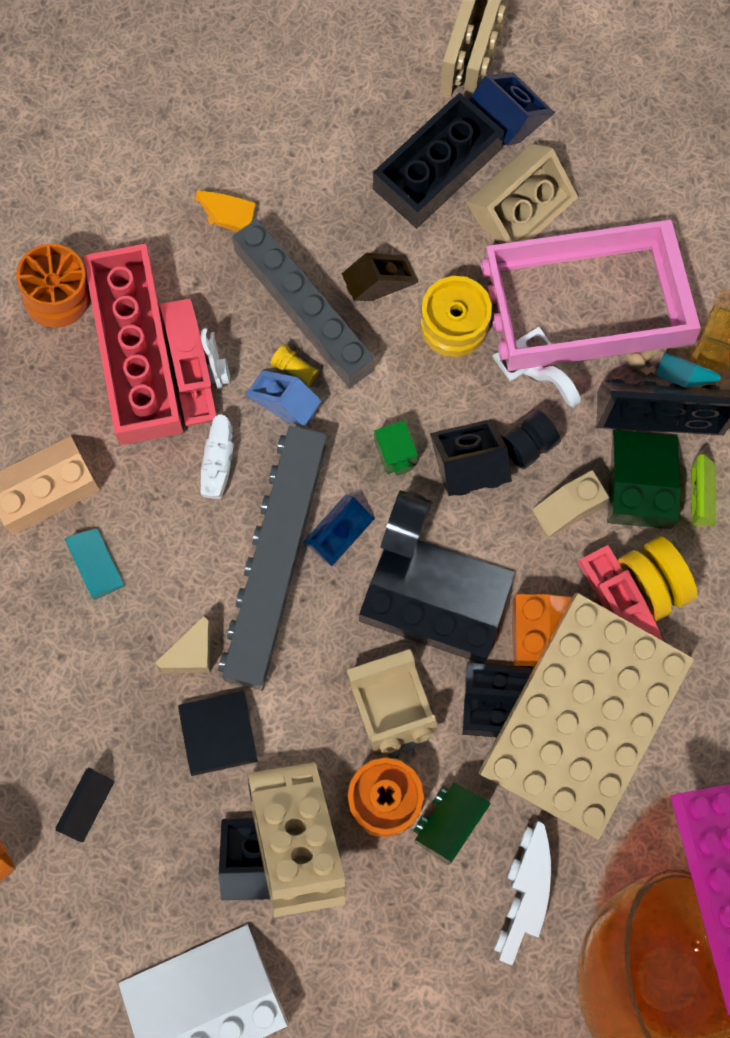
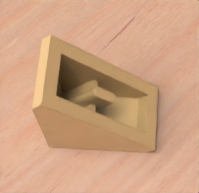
M203 616L155 662L156 666L163 673H210L211 625L209 621Z

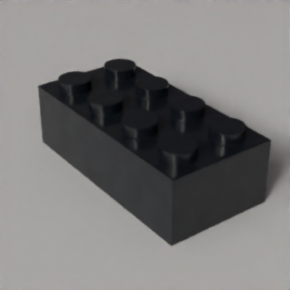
M459 92L373 171V190L417 229L501 150L505 131Z

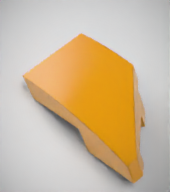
M197 190L194 199L202 205L208 215L207 220L211 226L216 223L217 226L238 232L252 222L256 203L208 191Z

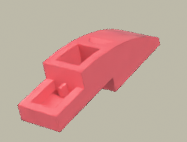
M191 299L159 304L184 425L188 427L213 422L212 419L215 418L216 412L211 392V382Z
M609 545L578 561L579 567L605 609L663 641L655 620L628 570L623 571Z

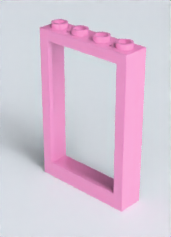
M672 220L486 246L485 259L480 261L483 278L488 277L490 285L486 286V291L488 292L491 304H494L495 313H492L494 332H500L501 341H498L500 360H506L508 371L695 344L701 329ZM651 250L671 327L517 349L500 271Z

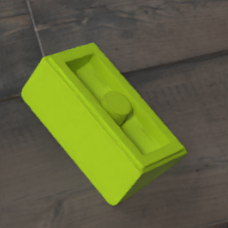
M699 454L691 464V523L693 525L715 526L716 465L706 455Z

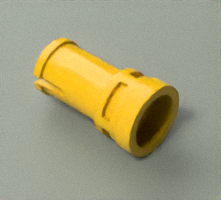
M285 343L278 348L270 361V364L275 368L298 377L307 387L313 383L320 371L298 357L297 352L293 351Z

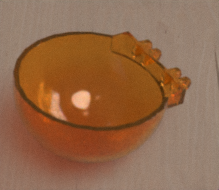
M686 870L658 871L619 889L593 917L579 951L576 968L577 994L580 1010L591 1037L730 1038V1015L727 1013L691 873Z

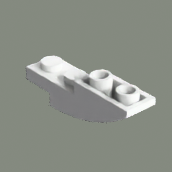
M540 822L534 823L533 828L526 827L519 846L524 847L520 861L513 860L506 877L512 880L509 888L522 893L520 899L513 898L506 916L512 919L507 932L500 931L494 946V950L499 952L496 959L508 965H513L525 933L539 938L546 915L551 883V859L545 825Z

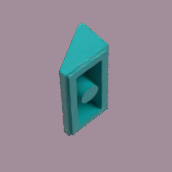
M668 353L663 354L655 373L656 376L685 388L713 383L721 379L720 374Z
M98 529L65 538L86 587L94 600L124 587Z

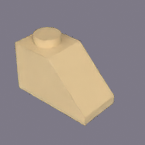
M593 470L562 486L534 507L532 512L549 538L604 508L609 496Z

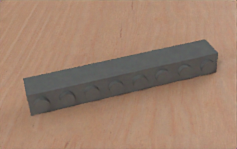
M289 426L287 434L280 436L277 454H281L278 466H272L269 476V484H273L270 496L265 495L261 506V514L265 515L262 527L256 526L252 545H256L254 558L248 557L245 565L244 576L248 577L246 588L239 589L236 599V607L240 608L237 621L231 620L227 633V639L231 640L228 653H222L218 671L223 672L222 678L225 682L262 691L264 689L327 446V434Z

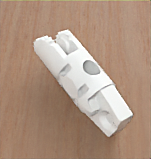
M222 414L212 419L209 438L205 441L200 471L201 495L205 498L221 499L229 477L234 447L232 443L233 427L230 424L229 418Z

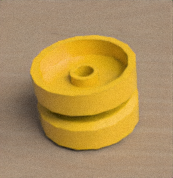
M449 276L439 279L431 285L423 297L420 330L428 346L433 351L449 357L465 356L478 349L487 336L491 320L492 304L488 292L478 282L464 276Z
M658 536L645 543L642 547V553L632 550L617 560L623 571H629L655 622L669 615L672 612V605L682 608L697 598L696 584L689 567L678 550L665 537Z

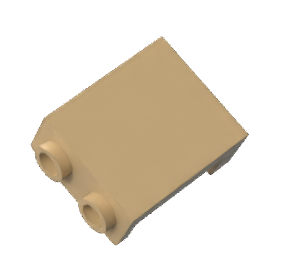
M411 649L346 670L349 684L374 754L380 752L382 754L393 753L400 749L401 745L413 741L415 743H422L431 739L434 736L433 734L438 733L437 720L435 715L432 714L416 671Z

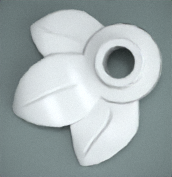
M207 328L201 331L200 337L203 349L209 357L210 364L207 365L210 382L216 383L218 389L223 388V384L230 383L226 358L219 359L215 332L210 333V339L208 340L206 337Z

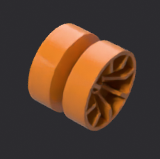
M59 244L39 245L29 250L22 257L17 267L16 278L24 308L31 319L40 325L51 328L65 327L79 320L86 311L89 302L85 268L80 257L70 248Z

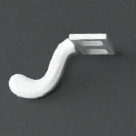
M540 327L516 340L517 349L528 348L526 342L535 336H540L546 345L551 343ZM499 352L492 356L510 382L521 375H528L541 382L551 381L571 408L581 403V397L576 386L560 369L554 366H540L520 369L510 373L501 362Z

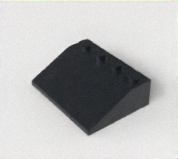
M610 379L606 382H601L597 391L596 428L724 436L730 428V389H721L718 385L685 388L675 383L664 386L657 385L653 381H641L638 384L625 383L621 379Z
M421 540L418 541L412 558L384 549L362 604L359 622L465 659L485 664L515 572Z

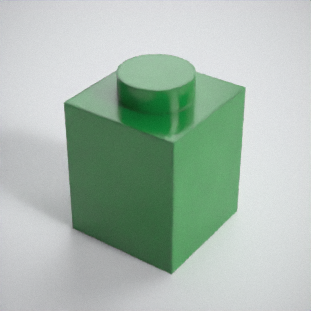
M405 420L374 430V442L386 474L395 472V475H401L411 471L413 465L417 464L418 454Z

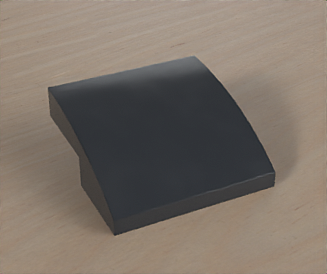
M467 663L462 735L497 738L534 668Z
M244 691L178 705L191 776L258 762Z

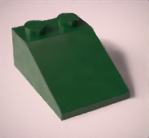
M613 430L607 523L672 529L679 521L681 486L677 436Z

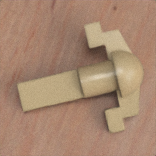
M660 349L625 354L628 365L645 377L648 374L655 376L656 367L652 365L648 368L645 362Z

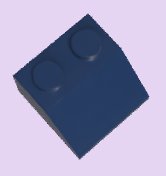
M514 73L486 75L469 98L471 103L505 131L502 144L507 146L522 142L555 113Z

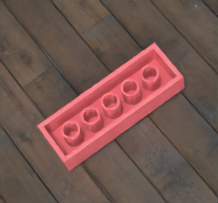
M140 244L83 255L114 433L120 446L184 433L154 272L147 245Z

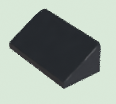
M89 767L88 769L86 768L55 827V831L79 842H84L114 785V781Z

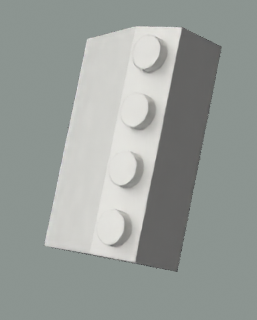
M248 924L118 983L135 1038H263L289 1025Z

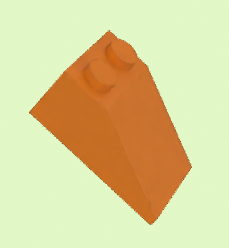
M515 594L512 601L513 666H536L572 597L547 594ZM591 600V601L597 603L598 605L602 606V604H601L600 601Z

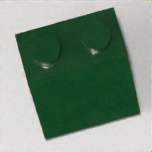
M455 782L449 789L443 785L432 801L437 808L429 818L424 814L413 829V832L418 835L414 842L446 865L452 863L491 804L486 799Z

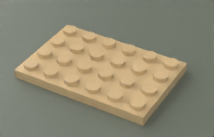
M574 593L478 774L599 840L694 658L581 594Z

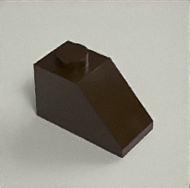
M365 253L341 273L347 285V291L354 301H374L418 283L406 255Z

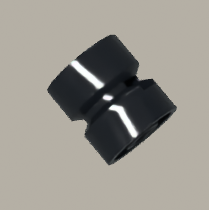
M534 410L523 418L520 422L521 427H511L501 435L508 448V456L519 468L524 470L537 461L540 457L539 452L546 454L561 442L556 427L540 410Z

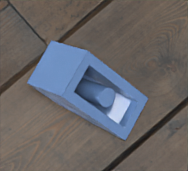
M266 370L261 371L245 394L249 399L286 422L303 427L313 418L315 410L322 402L298 377Z

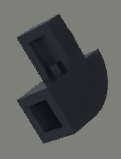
M400 490L391 511L380 548L412 558L432 505L431 500L417 493H407Z

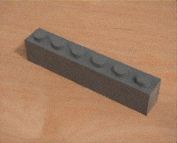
M257 218L232 236L234 250L349 389L374 371V356Z

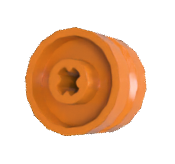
M386 757L371 760L357 770L350 781L347 797L350 814L358 827L370 835L386 838L400 835L412 827L421 813L424 793L421 780L411 767L401 760ZM380 794H390L392 797L391 803L389 805L386 802L384 805L380 804Z

